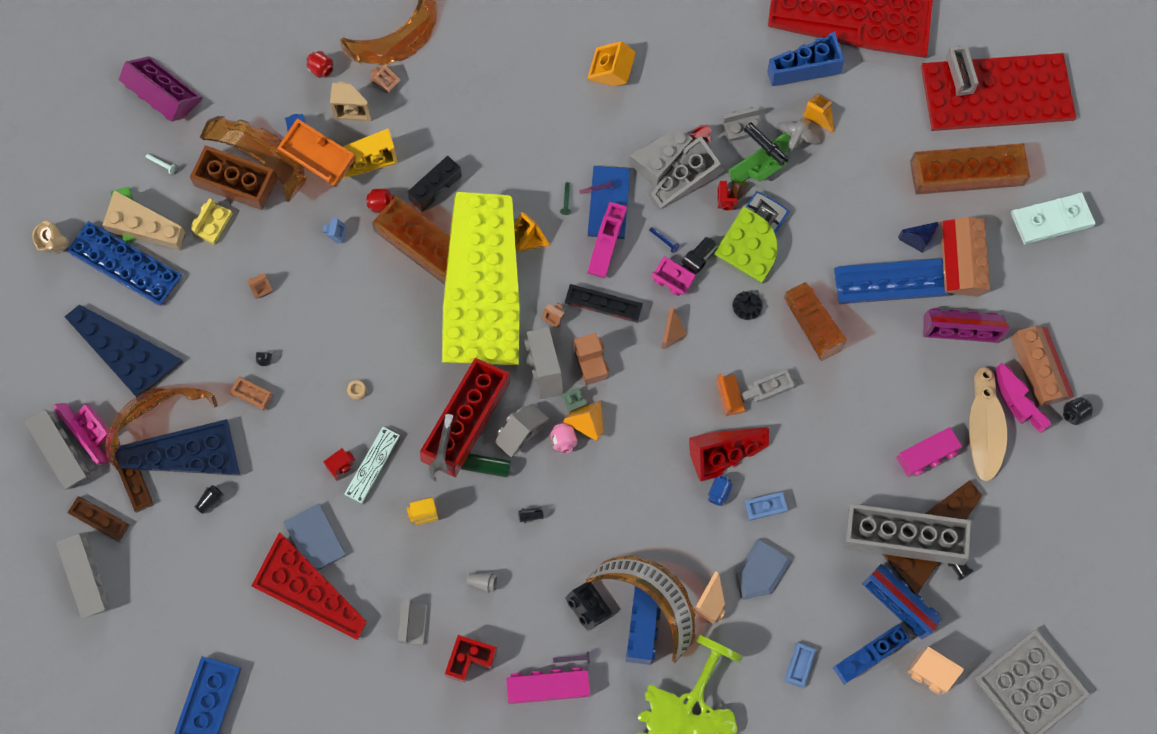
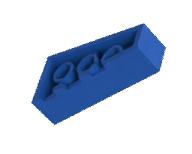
M835 32L830 33L823 39L820 37L811 44L801 45L797 50L787 51L769 59L767 73L771 85L777 86L841 74L845 60Z
M636 579L626 662L650 665L656 656V648H653L654 640L658 638L659 628L655 627L656 620L660 619L661 608H658V600H662L663 594L646 580Z

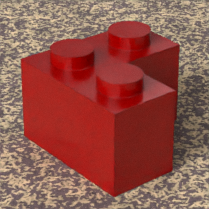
M457 635L445 676L466 683L471 664L488 669L492 668L497 647Z

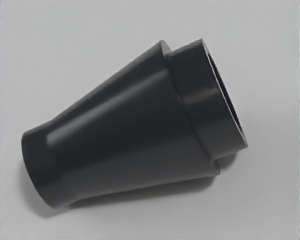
M211 485L206 488L194 507L204 514L211 507L219 503L224 494L216 486Z

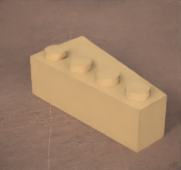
M114 190L103 222V227L107 232L133 237L141 241L176 250L181 249L186 234L181 226Z

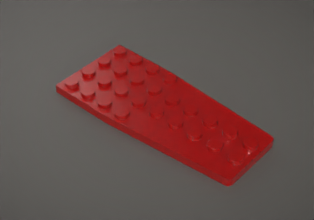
M771 0L768 26L811 37H821L822 39L835 32L838 43L869 50L926 58L933 0Z

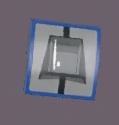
M758 191L755 192L746 208L764 218L770 224L775 234L790 213L783 205Z

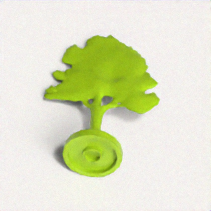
M699 634L696 642L711 649V654L694 689L690 693L681 695L679 698L673 693L671 694L657 688L656 685L647 686L645 701L650 702L651 712L648 710L641 712L638 715V719L641 722H646V727L649 730L648 734H736L738 727L733 712L730 709H717L714 711L704 702V690L721 655L738 663L741 662L743 656ZM687 698L688 701L686 704H684L683 702ZM696 701L699 702L701 714L694 715L692 712Z

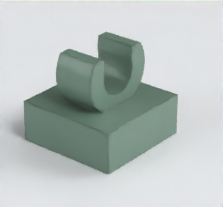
M580 387L562 394L569 413L587 406Z

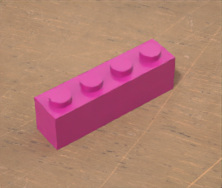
M583 667L571 668V672H563V669L551 670V674H543V671L531 672L530 676H523L522 673L510 674V677L506 678L508 704L590 697L588 670L583 671Z

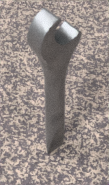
M445 415L438 453L435 460L429 466V476L434 481H436L435 472L442 470L447 473L445 456L454 415Z

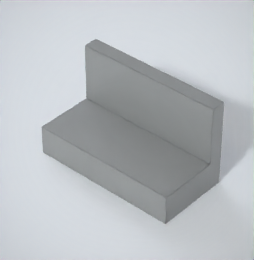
M402 600L398 642L400 644L424 645L427 604H414L410 601Z

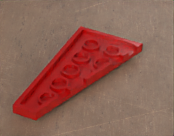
M279 532L251 586L359 640L367 624L365 618Z

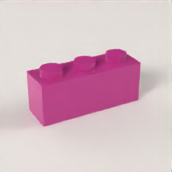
M948 427L900 452L896 458L907 477L913 474L917 477L925 472V468L929 466L934 468L940 465L942 459L947 457L950 460L957 456L962 446L951 427Z

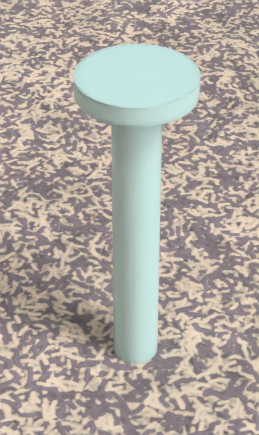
M150 154L145 156L147 159L168 169L171 175L177 170V165L175 164L170 166Z

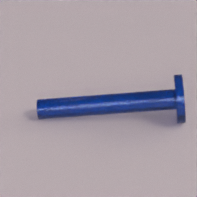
M653 227L649 229L650 232L672 248V253L678 249V243L674 245Z

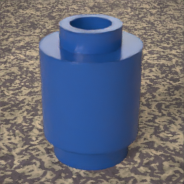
M725 476L715 477L708 493V501L718 506L726 503L733 484L730 483L731 480Z

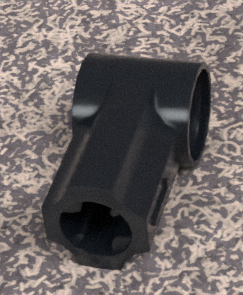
M705 237L694 250H690L685 255L681 263L694 274H698L718 246L713 239Z

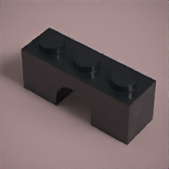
M447 155L407 191L409 201L423 212L435 201L437 192L446 185L450 188L462 177L461 167Z

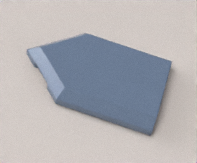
M758 539L736 572L743 600L771 594L791 562L788 557Z

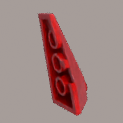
M761 427L711 432L690 437V457L699 480L702 482L719 477L724 474L723 471L727 468L737 466L740 460L747 456L751 457L768 447L769 428Z

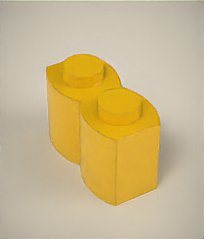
M433 497L409 502L410 507H406L410 522H415L416 526L439 520Z

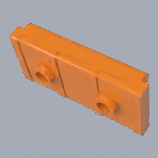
M296 119L277 148L278 151L334 187L338 186L356 159V155L299 119Z

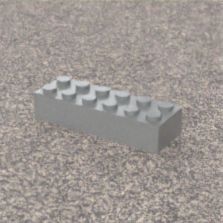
M850 504L847 512L844 549L965 565L969 558L971 520Z

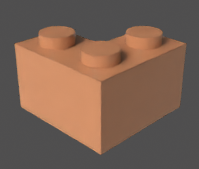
M597 333L574 339V354L585 386L606 380L608 372H610L607 361L604 362L602 355H604V343L602 338H598Z

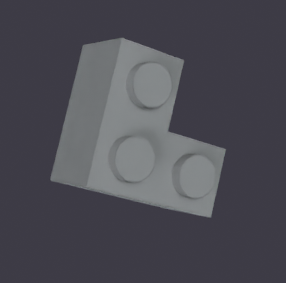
M532 403L526 407L522 406L516 413L512 412L507 417V424L499 429L497 432L499 436L494 442L510 457H513L523 449L532 436L540 432L549 418Z

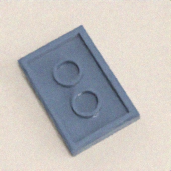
M320 504L284 521L297 550L318 571L346 556Z

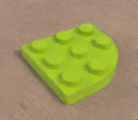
M743 206L714 255L758 282L763 283L776 260L777 239L772 227L764 218Z

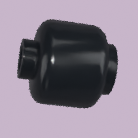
M1082 397L1067 402L1063 407L1064 419L1073 425H1079L1092 417L1093 406L1090 401Z

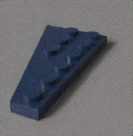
M80 304L64 316L137 399L183 362L182 359Z
M227 419L110 448L113 464L117 469L241 476Z

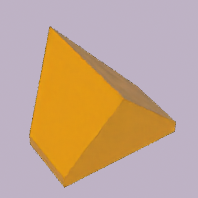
M816 94L808 101L803 116L834 133L831 107L833 102Z
M521 212L514 223L516 252L550 246L537 223L525 212Z
M601 400L570 412L563 422L597 441L604 432Z

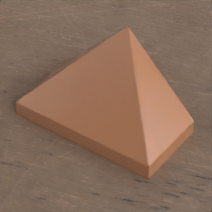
M673 307L669 309L662 343L663 349L687 336Z

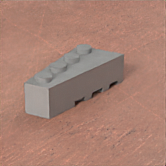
M44 409L25 420L24 423L64 489H70L89 478L87 474L89 470L84 462H80L77 457L79 455L74 445L69 443V437L66 431L60 427L59 420L54 412Z
M88 532L56 541L81 619L109 609L110 600L107 593H104L103 579L97 568V561L92 550Z

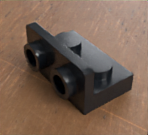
M590 580L572 590L565 597L568 606L573 609L579 622L587 631L612 614V611Z

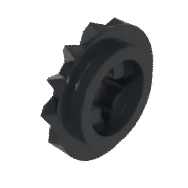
M743 291L737 294L732 304L734 313L743 320L757 318L763 309L762 300L759 298V295L752 291ZM748 299H750V305H753V307L750 306L746 312V308L743 303H746Z

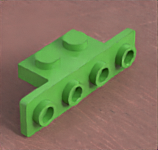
M785 132L772 142L777 143L779 149L786 153L790 137ZM761 148L729 169L728 173L733 185L749 177L761 182L774 172L781 170L783 166H780L773 157H769L766 151Z

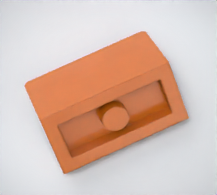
M719 374L716 383L725 416L744 413L745 409L736 376L723 377L722 374Z

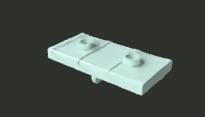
M1082 192L1011 211L1012 218L1024 245L1095 226L1094 218Z

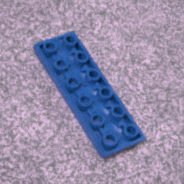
M90 221L87 222L67 250L75 258L158 306L163 304L170 291L182 277V274Z
M943 259L848 265L834 268L839 304L951 295V293H945Z

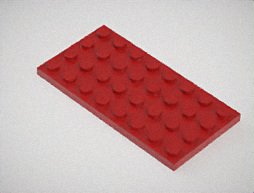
M1064 53L972 59L978 86L974 94L956 96V88L948 61L928 62L921 65L932 131L1065 122L1076 119ZM959 61L958 65L965 85L967 82L961 62Z

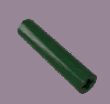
M470 453L461 470L508 478L511 460Z

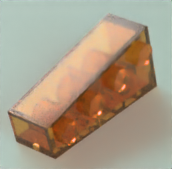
M804 282L786 291L784 299L819 359L823 361L841 352L847 342V338L819 301L813 288L807 282Z

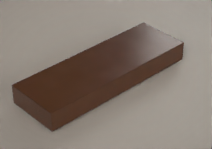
M118 469L136 513L155 505L141 470Z
M80 496L76 498L67 512L118 542L130 526L128 523Z

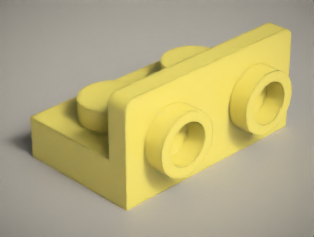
M209 198L207 203L205 202L202 205L198 218H195L192 222L191 230L196 237L215 245L233 213L231 210L215 204L214 200Z

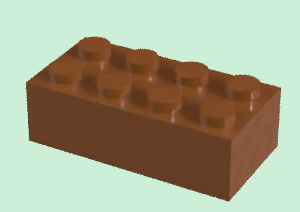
M205 145L190 175V179L195 187L263 210L276 183L277 176L274 169Z

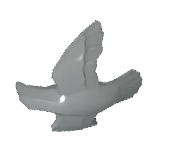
M802 117L797 123L785 121L778 124L781 130L792 134L788 144L789 153L797 146L801 139L810 144H821L817 135L808 128L811 124L809 119Z

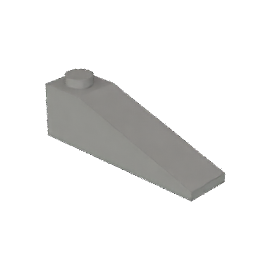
M702 136L685 147L682 151L683 154L677 162L673 163L671 170L662 178L651 193L661 209L707 184L725 171V168Z

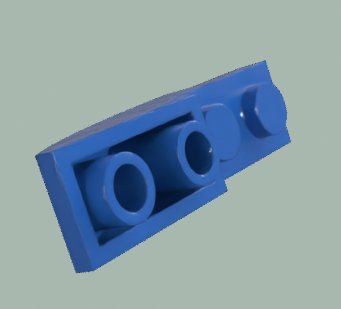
M898 623L832 668L845 685L909 642L910 639Z

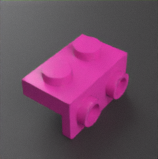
M663 256L655 272L651 274L655 278L653 280L660 286L667 285L670 287L669 291L677 296L680 294L685 295L697 276L666 256Z

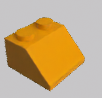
M622 41L596 47L587 79L610 86L627 84L636 52Z

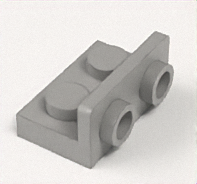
M748 107L743 111H731L724 115L722 125L728 142L749 138L750 136L744 132V128L746 125L750 128L748 125L750 122L764 133L759 117V107Z

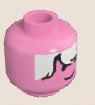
M558 424L550 433L554 450L562 454L572 452L573 448L577 445L575 430L573 427L568 426V424Z

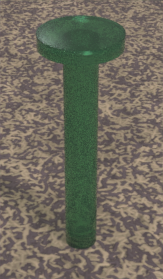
M569 182L565 183L564 207L560 210L562 215L571 214V210L568 209Z

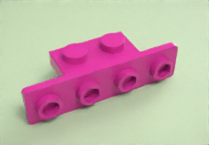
M58 403L53 406L57 416L65 422L68 430L79 440V444L86 449L92 461L97 464H106L111 461L101 445L112 432L90 404H85L77 414L73 412L67 403Z

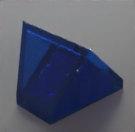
M934 222L903 229L898 238L900 241L923 253L939 224Z

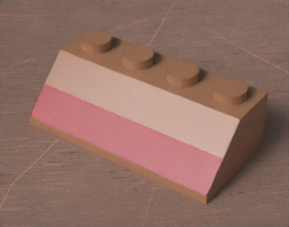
M965 217L940 222L945 293L978 297L989 291L990 280L985 219Z
M1033 326L1017 331L1011 339L1037 407L1040 408L1074 398L1048 328Z

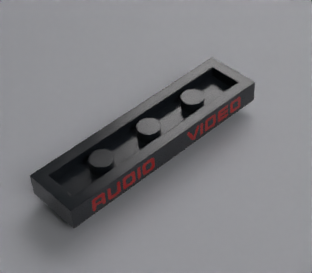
M573 284L569 285L565 299L566 304L638 323L643 303Z

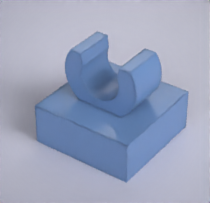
M331 218L330 225H324L322 232L327 233V236L336 243H343L346 225L338 218Z

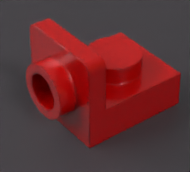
M719 181L717 187V208L725 211L736 209L738 199L730 198V188H727V181Z

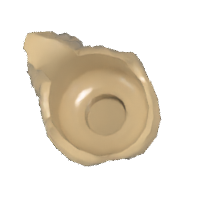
M43 221L32 232L33 242L38 251H52L53 253L60 254L68 247V238L62 236L57 226L51 221Z

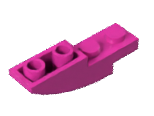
M609 202L597 236L587 274L606 278L626 215V206Z
M1000 363L994 370L999 391L1006 405L1021 424L1027 419L1041 433L1051 424L1048 416L1040 412L1031 399L1024 396L1029 391L1025 382L1018 379L1009 366Z

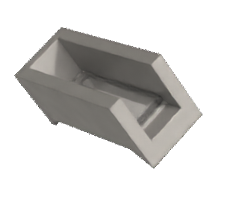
M954 46L949 49L946 59L955 84L956 96L974 94L978 86V80L968 46Z

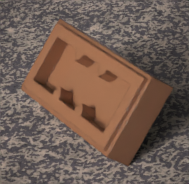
M240 376L229 392L231 395L263 411L274 395L272 392Z

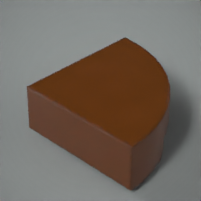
M746 181L734 183L730 198H737L739 200L745 194L750 184Z

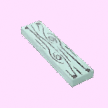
M382 427L347 488L345 496L363 504L396 446L400 435Z

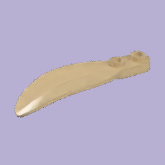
M983 367L974 375L975 399L969 415V439L976 473L981 480L989 481L999 471L1005 456L1007 424L1002 406L996 397L995 375L991 369Z

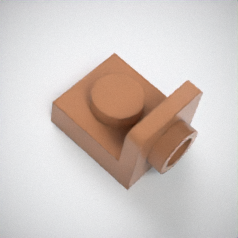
M385 64L380 68L376 66L370 73L372 77L369 79L371 83L374 81L386 93H389L400 81Z

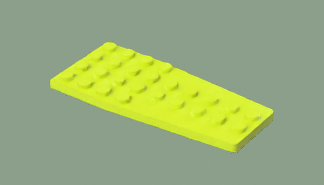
M458 192L454 196L443 299L442 363L472 364L474 358H477L491 365L518 366L520 307L512 197L509 195Z

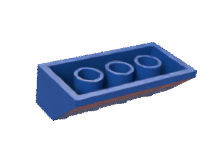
M880 564L862 585L921 640L929 636L942 620L938 617L939 613L934 608L926 606L923 603V598L917 593L913 594L908 589V584L902 579L898 580L888 566Z

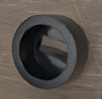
M256 352V362L260 366H267L271 361L272 354Z

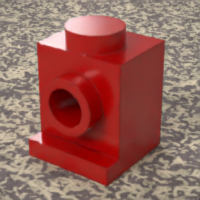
M341 448L324 460L323 463L335 480L338 481L340 479L338 475H344L349 472L356 459L350 451L345 452Z

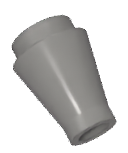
M469 573L467 585L488 593L490 591L494 592L497 587L498 578L493 573Z

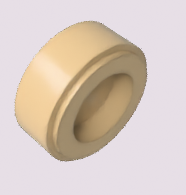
M354 380L348 384L347 393L351 399L361 400L366 396L367 389L362 381Z

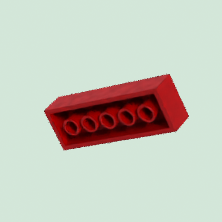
M474 358L421 448V462L430 466L435 460L439 449L445 415H454L445 462L447 466L446 474L456 478L506 391L510 381V373Z

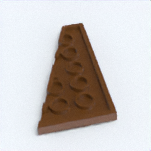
M969 480L925 514L967 520L982 494ZM882 554L899 577L908 584L913 594L920 592L939 563L936 561Z

